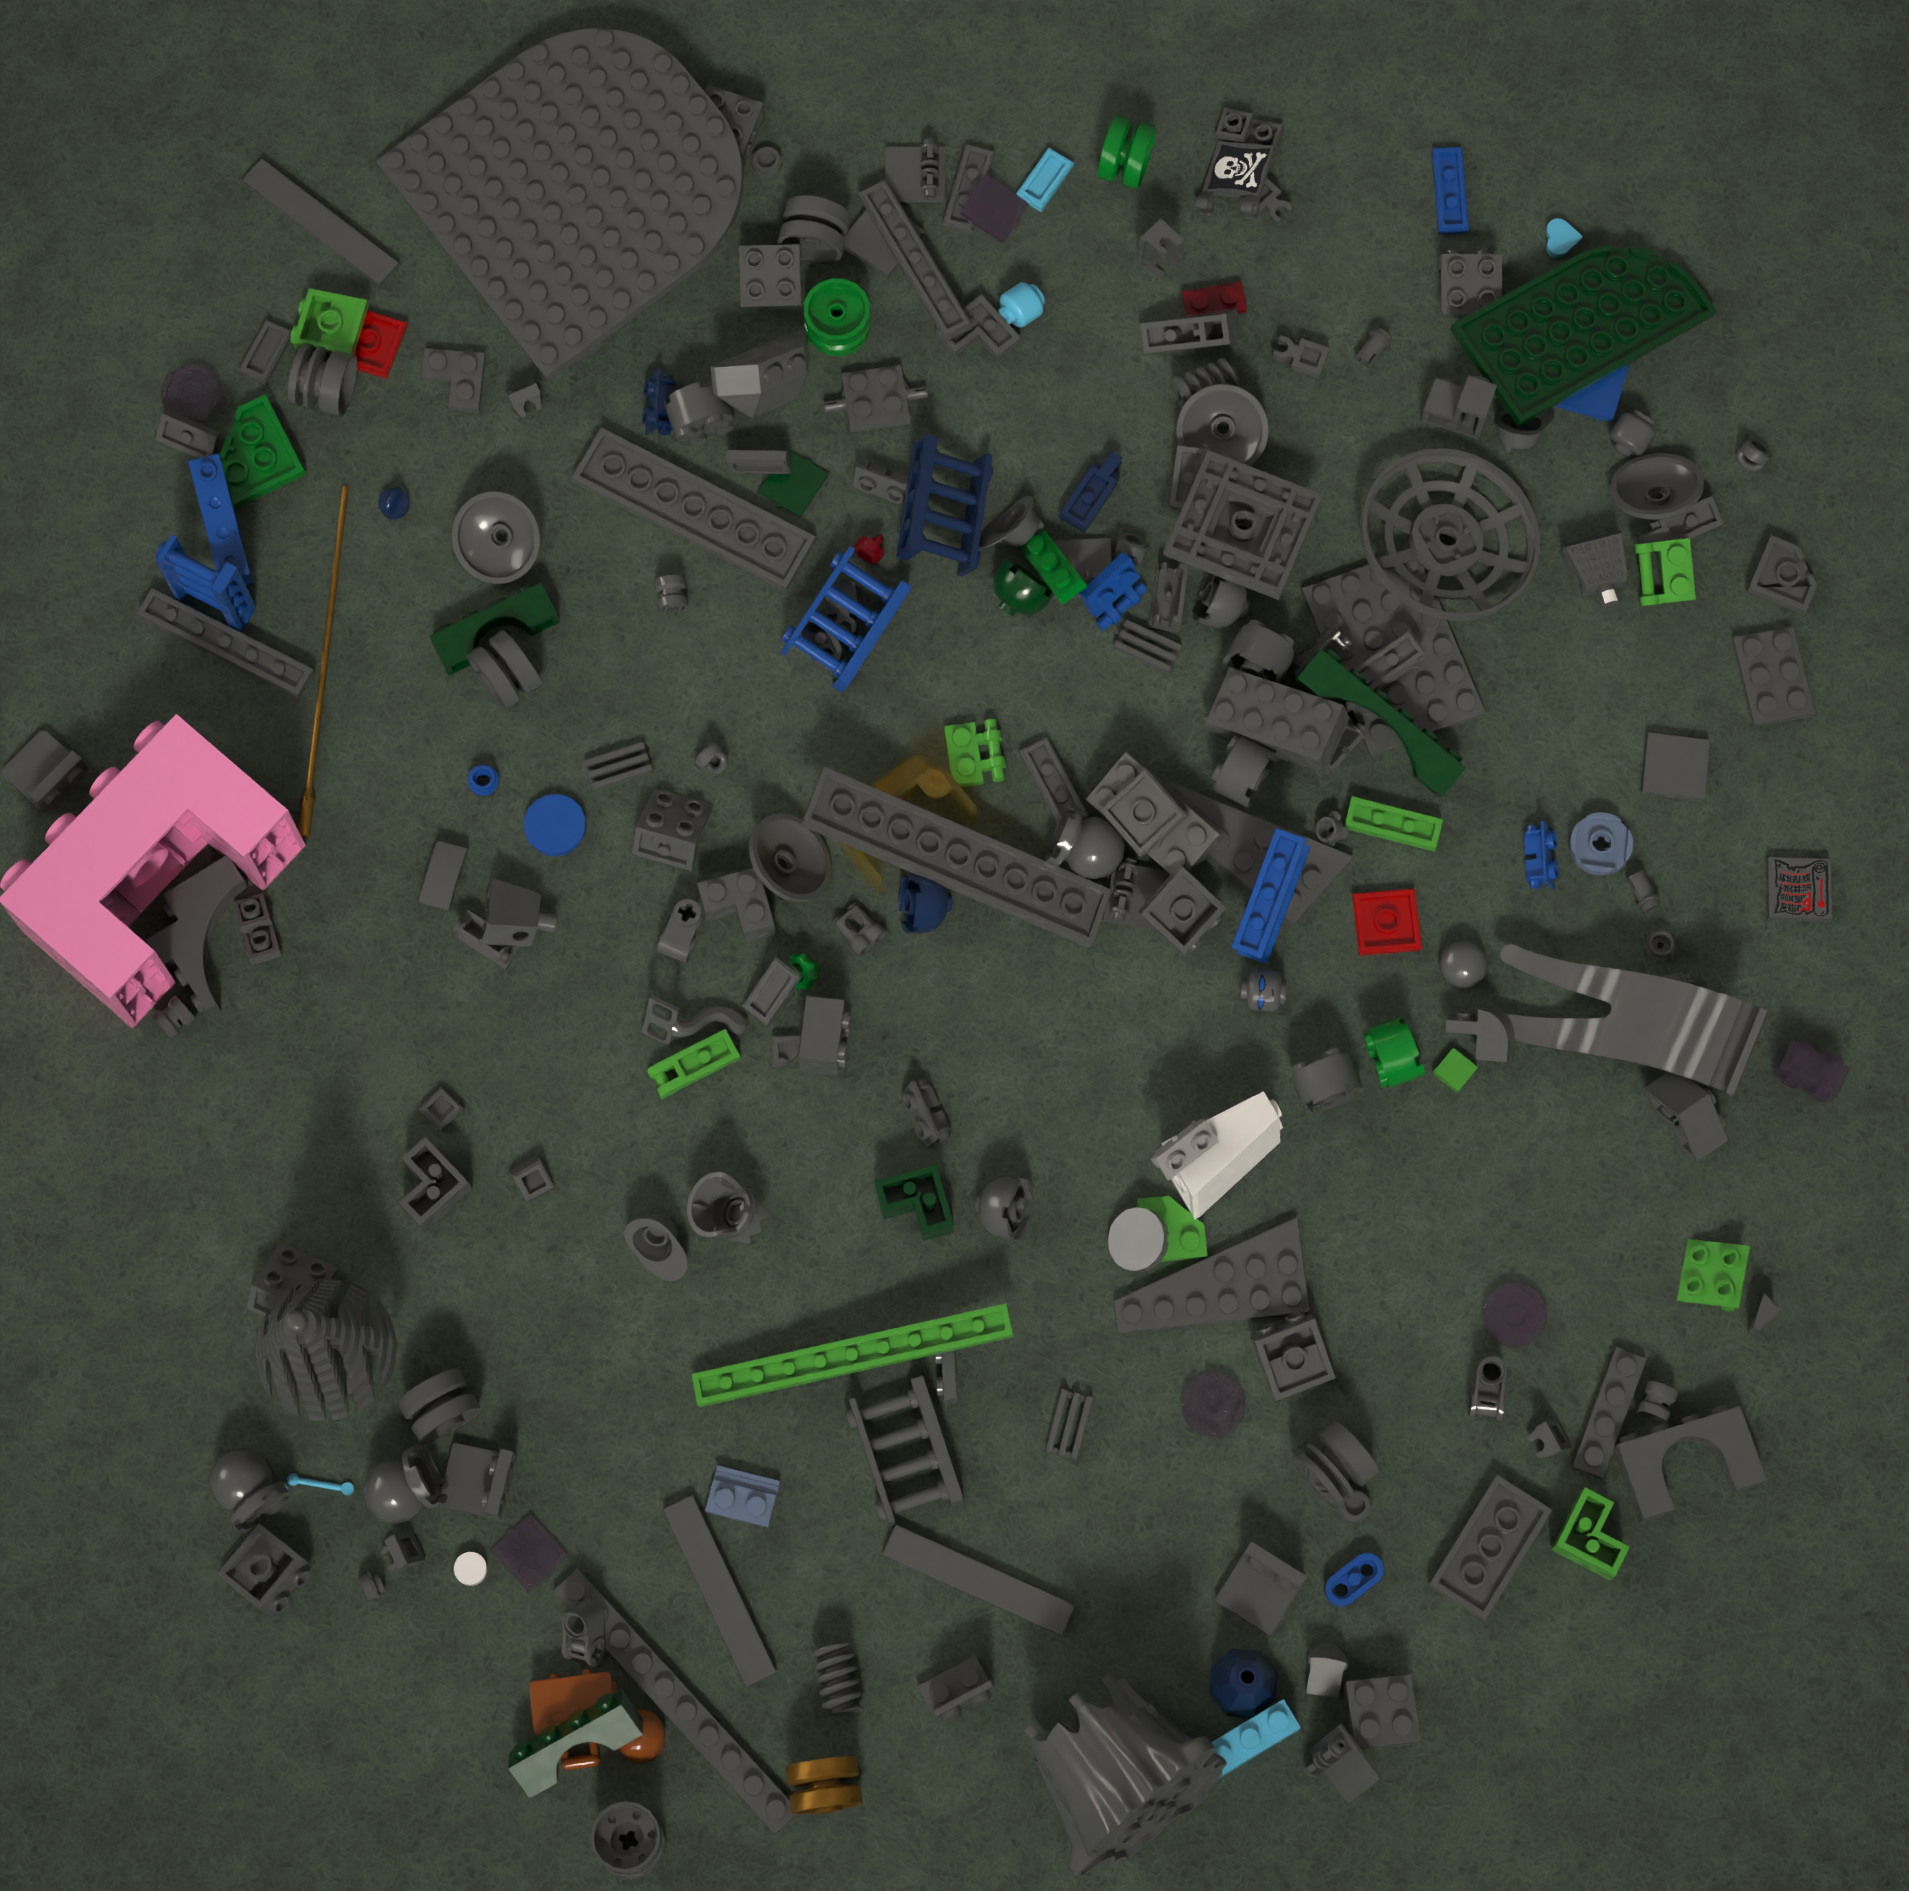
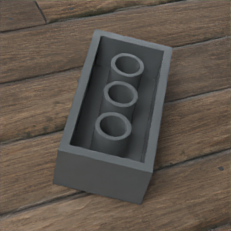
M1229 668L1205 723L1211 734L1218 738L1231 741L1234 735L1239 738L1244 736L1277 752V758L1326 774L1350 718L1342 704Z
M1125 752L1086 800L1101 812L1099 809L1144 768H1149L1188 813V816L1148 851L1147 854L1170 874L1181 865L1192 875L1227 833L1135 752Z

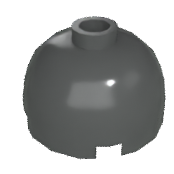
M1208 573L1198 592L1196 601L1201 600L1202 605L1199 614L1193 613L1194 621L1205 626L1219 628L1233 624L1238 617L1243 618L1250 605V601L1247 600V588Z
M1002 1176L992 1180L984 1188L983 1192L978 1194L975 1202V1209L979 1212V1219L984 1229L992 1236L1011 1241L1021 1239L1027 1229L1030 1215L1024 1218L1023 1216L1027 1201H1033L1032 1185L1028 1179L1013 1176Z

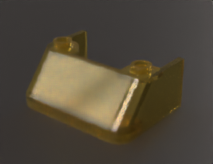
M923 754L910 755L869 785L902 800H905L920 788L926 795L932 798H941L948 794L970 824L974 825L977 823L978 808L945 768ZM836 841L876 894L882 891V878L864 856L865 853Z

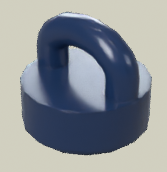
M400 487L384 490L378 499L379 509L382 515L388 519L395 520L404 517L410 507L409 499Z

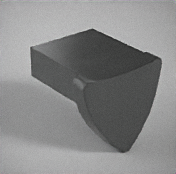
M1326 1641L1312 1649L1308 1656L1310 1667L1306 1693L1339 1698L1343 1671L1348 1667V1660L1338 1646L1331 1641Z

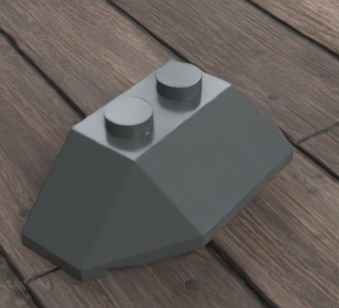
M801 329L710 366L714 396L750 418L797 400L804 384L809 364L806 330Z

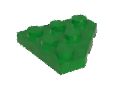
M266 394L239 406L234 416L231 431L226 436L219 454L234 509L306 475Z

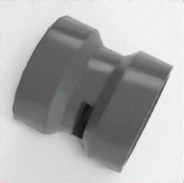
M665 575L654 581L655 590L660 594L657 600L659 613H681L688 609L687 597L683 594L686 588L683 576Z
M177 996L168 1001V1007L163 1010H157L151 1015L153 1020L171 1040L179 1034V1029L183 1025H190L196 1020Z
M1648 1381L1645 1388V1400L1640 1402L1637 1413L1646 1418L1650 1413L1654 1415L1653 1421L1662 1424L1668 1423L1671 1415L1669 1407L1675 1403L1678 1391L1665 1384Z

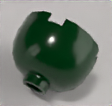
M1008 558L1004 559L994 576V593L1001 600L998 606L1011 616H1014L1016 612L1023 615H1034L1041 611L1055 594L1049 587L1046 589L1040 585L1042 580L1015 562L1011 564Z

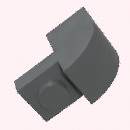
M1483 1006L1478 1009V1018L1475 1017L1474 1012L1458 1011L1456 1016L1446 1019V1032L1477 1035L1476 1060L1508 1062L1514 1058V1030L1509 1019L1498 1009Z

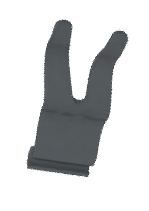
M1512 944L1504 946L1500 952L1503 962L1520 971L1568 990L1606 1001L1611 1005L1610 1014L1605 1018H1546L1503 1013L1513 1027L1515 1041L1651 1066L1712 1086L1732 1096L1736 1094L1769 1013L1764 1008L1733 996L1666 977L1564 961Z

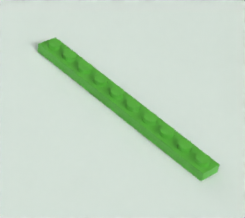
M1007 1303L691 1375L697 1406L704 1407L1014 1337L1009 1308Z

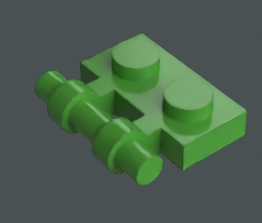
M996 719L985 720V732L979 734L976 733L975 722L944 726L953 788L984 784L982 772L986 771L992 772L994 782L1005 780L1004 769L1006 768V760L1001 754L1000 742H1002L1001 730L997 728ZM979 745H988L989 759L980 760Z

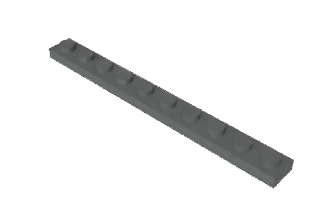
M578 1568L554 1590V1593L570 1610L585 1599H593L601 1605L605 1615V1649L775 1835L797 1815L791 1814L790 1800Z

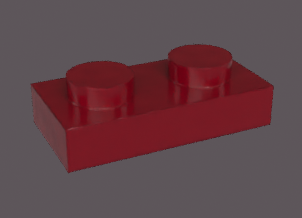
M1241 281L1182 291L1181 296L1186 315L1236 308L1238 314L1247 313Z

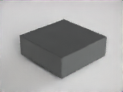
M440 1087L419 1108V1111L443 1132L464 1111V1108Z

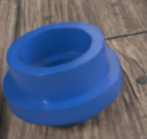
M488 765L476 766L468 775L469 788L479 796L492 794L499 785V776L496 770ZM480 777H488L489 783L485 786L479 785L478 780Z

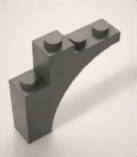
M227 855L163 894L168 902L163 908L174 923L146 939L168 971L178 966L173 971L183 987L187 984L190 985L194 991V994L189 996L199 1013L206 1010L210 1017L221 1011L215 1001L208 978L207 963L210 940L216 924L225 909L242 891L248 888L239 871Z

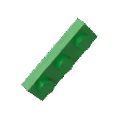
M1044 529L1019 547L1062 605L1087 587Z

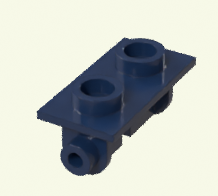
M659 368L649 378H646L643 387V394L647 396V406H645L642 413V424L646 425L645 435H649L654 429L658 430L660 435H670L672 430L664 402H670L669 395L675 392L676 381L673 380V375H661V369Z

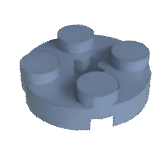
M1596 812L1586 816V818L1576 824L1569 838V851L1575 865L1585 872L1597 876L1610 875L1620 871L1630 858L1633 850V837L1630 830H1627L1626 826L1621 823V819L1610 813ZM1598 837H1603L1604 843L1609 844V848L1599 851L1597 847L1593 846V842H1596Z

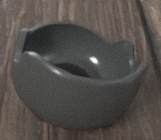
M1468 940L1454 941L1444 948L1441 953L1439 962L1440 972L1445 980L1458 988L1473 987L1483 979L1486 973L1487 958L1484 951L1476 943Z

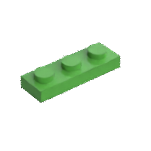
M1352 796L1344 827L1358 833L1435 852L1443 819Z

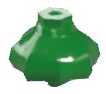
M807 953L792 954L789 963L804 974L796 985V990L812 989L814 981L818 978V973L821 970L819 963L811 960Z

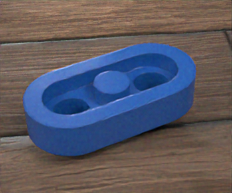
M1372 1553L1358 1555L1328 1579L1324 1588L1327 1600L1337 1607L1350 1605L1381 1580L1384 1573L1382 1561ZM1369 1565L1372 1568V1575L1368 1577L1363 1576L1360 1571L1361 1566ZM1337 1585H1344L1346 1587L1347 1593L1345 1596H1338L1335 1593Z

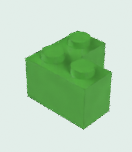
M1584 1487L1579 1492L1551 1550L1609 1581L1613 1579L1630 1548L1622 1542L1600 1532L1614 1502Z

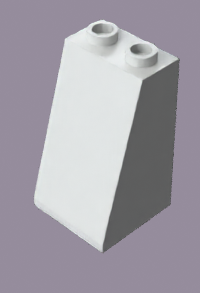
M1264 1091L1206 1120L1219 1142L1171 1178L1194 1220L1204 1214L1280 1143V1130L1283 1127L1279 1117L1282 1116V1113L1274 1099L1269 1101ZM1174 1136L1162 1142L1161 1144L1163 1146L1170 1140L1175 1142L1178 1138L1177 1136Z

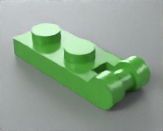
M724 1029L648 1068L647 1072L652 1080L655 1079L659 1087L657 1092L661 1099H664L678 1090L738 1061L740 1055L727 1030ZM674 1069L678 1077L670 1081L666 1073Z

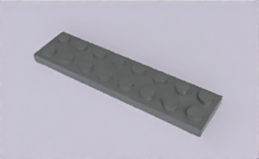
M602 427L571 477L572 482L786 592L816 542V536Z

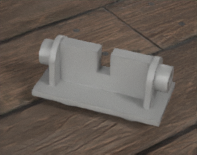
M1200 1119L1197 1122L1193 1120L1187 1128L1176 1135L1178 1139L1175 1142L1170 1140L1158 1150L1153 1151L1154 1155L1150 1160L1157 1168L1161 1169L1168 1181L1219 1142L1206 1119Z

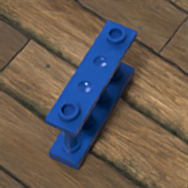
M219 454L188 461L216 571L218 569L222 570L225 563L228 562L238 568L246 587L253 585Z
M171 534L168 541L162 542L156 552V562L175 599L183 603L189 594L222 611L229 627L242 633L256 610V606L238 568L228 562L225 563L222 570L218 569L217 571L186 556L178 538Z
M851 546L845 554L840 551L837 553L829 567L834 569L798 626L795 628L790 625L782 637L781 641L785 645L780 652L786 655L792 645L832 670L834 672L833 675L837 677L832 687L841 693L849 686L912 588L903 580L896 588L891 585L887 587L848 561L855 550ZM841 571L882 598L881 601L885 605L880 613L876 610L870 611L832 585ZM824 596H827L866 622L865 626L869 630L864 638L860 635L856 637L816 610ZM809 620L850 647L849 651L853 655L848 662L845 660L839 661L800 635Z
M1277 828L1275 829L1231 947L1238 951L1237 954L1264 964L1268 963L1311 846L1306 845L1307 840L1305 838Z

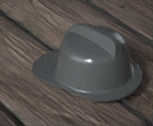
M1504 408L1494 418V422L1498 427L1499 440L1506 445V452L1511 454L1516 449H1530L1534 447L1541 433L1554 419L1555 414L1554 409L1551 408L1518 427Z
M1025 496L1014 503L1007 511L993 519L981 531L979 548H987L998 542L1007 547L1017 548L1038 534L1044 525L1032 509L1034 499L1031 496Z
M650 1211L644 1217L633 1219L626 1225L624 1231L625 1241L650 1273L669 1282L679 1280L685 1275L688 1268V1257L678 1241L677 1227L672 1220L664 1215L655 1214L653 1211Z

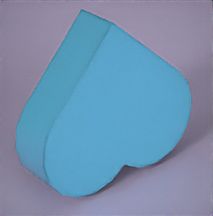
M1553 219L1547 225L1546 237L1548 242L1546 250L1549 256L1560 259L1565 257L1583 239V236L1563 219Z

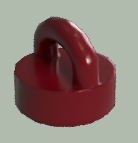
M877 534L872 539L860 536L853 546L854 552L866 563L877 565L885 555L880 547L884 536Z

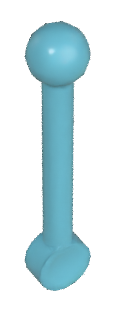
M291 1473L287 1477V1483L291 1486L303 1484L341 1491L346 1496L354 1492V1486L349 1482H345L342 1485L301 1478L296 1473Z

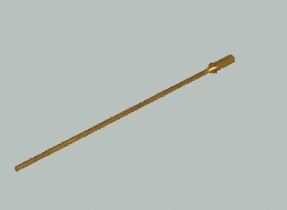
M342 486L307 785L303 797L300 798L301 809L298 831L301 837L306 839L310 838L313 806L316 802L312 788L348 486Z

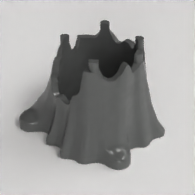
M1108 1672L1102 1681L1110 1690L1114 1707L1109 1706L1100 1709L1088 1703L1080 1692H1077L1069 1699L1077 1710L1080 1731L1076 1732L1070 1723L1065 1725L1062 1722L1057 1723L1047 1738L1039 1732L1033 1723L1024 1730L1032 1741V1750L1036 1757L1033 1760L1057 1806L1069 1836L1071 1855L1068 1861V1868L1076 1878L1085 1876L1104 1862L1110 1866L1118 1861L1125 1862L1143 1846L1155 1839L1172 1821L1190 1813L1202 1804L1209 1795L1210 1787L1221 1777L1222 1770L1227 1765L1226 1760L1222 1756L1214 1753L1216 1748L1207 1737L1191 1738L1152 1704H1148L1124 1678L1117 1680L1112 1672Z

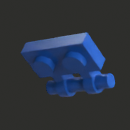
M1123 552L1079 593L1091 615L1097 618L1103 614L1096 621V625L1102 631H1105L1111 624L1116 625L1122 619L1121 615L1131 605L1135 607L1141 601L1140 597L1147 591V587L1140 581L1132 587L1133 583L1140 576L1131 558ZM1122 595V598L1114 605H1112V603Z

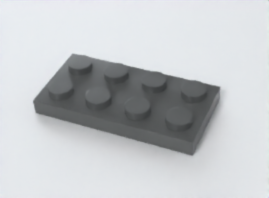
M1496 1475L1428 1586L1482 1621H1485L1551 1514L1552 1509Z

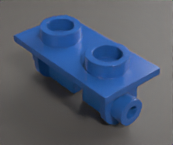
M1541 821V829L1537 825L1527 826V831L1524 832L1525 855H1536L1537 859L1525 860L1526 882L1529 883V888L1531 889L1542 888V883H1546L1551 889H1555L1554 879L1559 877L1557 861L1553 860V849L1557 848V835L1555 830H1552L1544 821Z

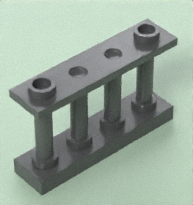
M923 1376L911 1379L912 1388L907 1390V1394L860 1409L856 1399L852 1398L849 1399L850 1409L845 1410L850 1428L857 1427L880 1497V1501L875 1502L880 1521L887 1519L889 1527L895 1525L894 1513L942 1498V1501L949 1499L951 1507L962 1504L964 1501ZM912 1406V1409L919 1408L922 1419L917 1420V1424L868 1439L863 1421ZM918 1437H922V1439L929 1438L932 1450L927 1451V1455L878 1470L873 1452ZM932 1467V1470L939 1469L942 1481L937 1482L938 1486L888 1501L883 1486L884 1482Z

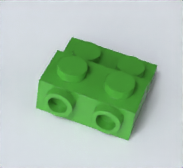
M309 288L306 298H302L299 305L300 319L298 325H294L291 331L290 340L296 352L302 343L313 344L315 349L318 346L325 347L328 355L334 350L355 354L369 307L368 301Z

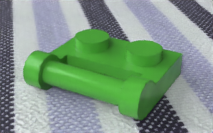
M1690 538L1634 544L1635 554H1639L1643 596H1640V606L1696 600ZM1658 551L1662 594H1655L1651 561V552Z

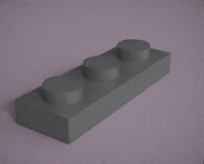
M939 1303V1313H933V1320L952 1316V1303ZM954 1351L936 1354L935 1364H942V1376L936 1377L937 1396H944V1404H957Z

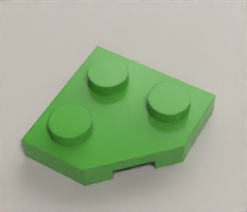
M1170 1196L1137 1199L1139 1208L1153 1210L1163 1218L1168 1227V1250L1161 1262L1207 1258L1205 1226L1198 1219L1194 1220L1192 1214Z

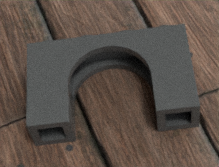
M1725 1404L1711 1409L1712 1415L1700 1418L1699 1413L1680 1419L1681 1425L1670 1428L1668 1423H1664L1650 1428L1651 1434L1639 1437L1637 1432L1619 1438L1620 1444L1614 1447V1452L1639 1523L1669 1514L1675 1510L1663 1477L1662 1461L1667 1449L1680 1441L1700 1442L1715 1453L1721 1464L1731 1494L1761 1485L1767 1481L1741 1406L1731 1409L1730 1404Z

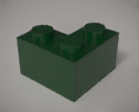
M936 1164L874 1181L883 1220L914 1211L923 1241L954 1233V1223Z

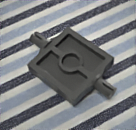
M901 365L841 373L843 385L842 398L824 400L825 413L844 410V414L848 418L850 433L911 424L909 413L910 401L928 399L926 385L908 388L903 379Z

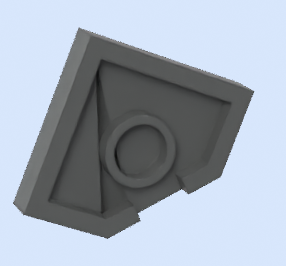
M1771 535L1747 593L1805 615L1816 590L1817 583L1804 562L1805 557L1800 546Z

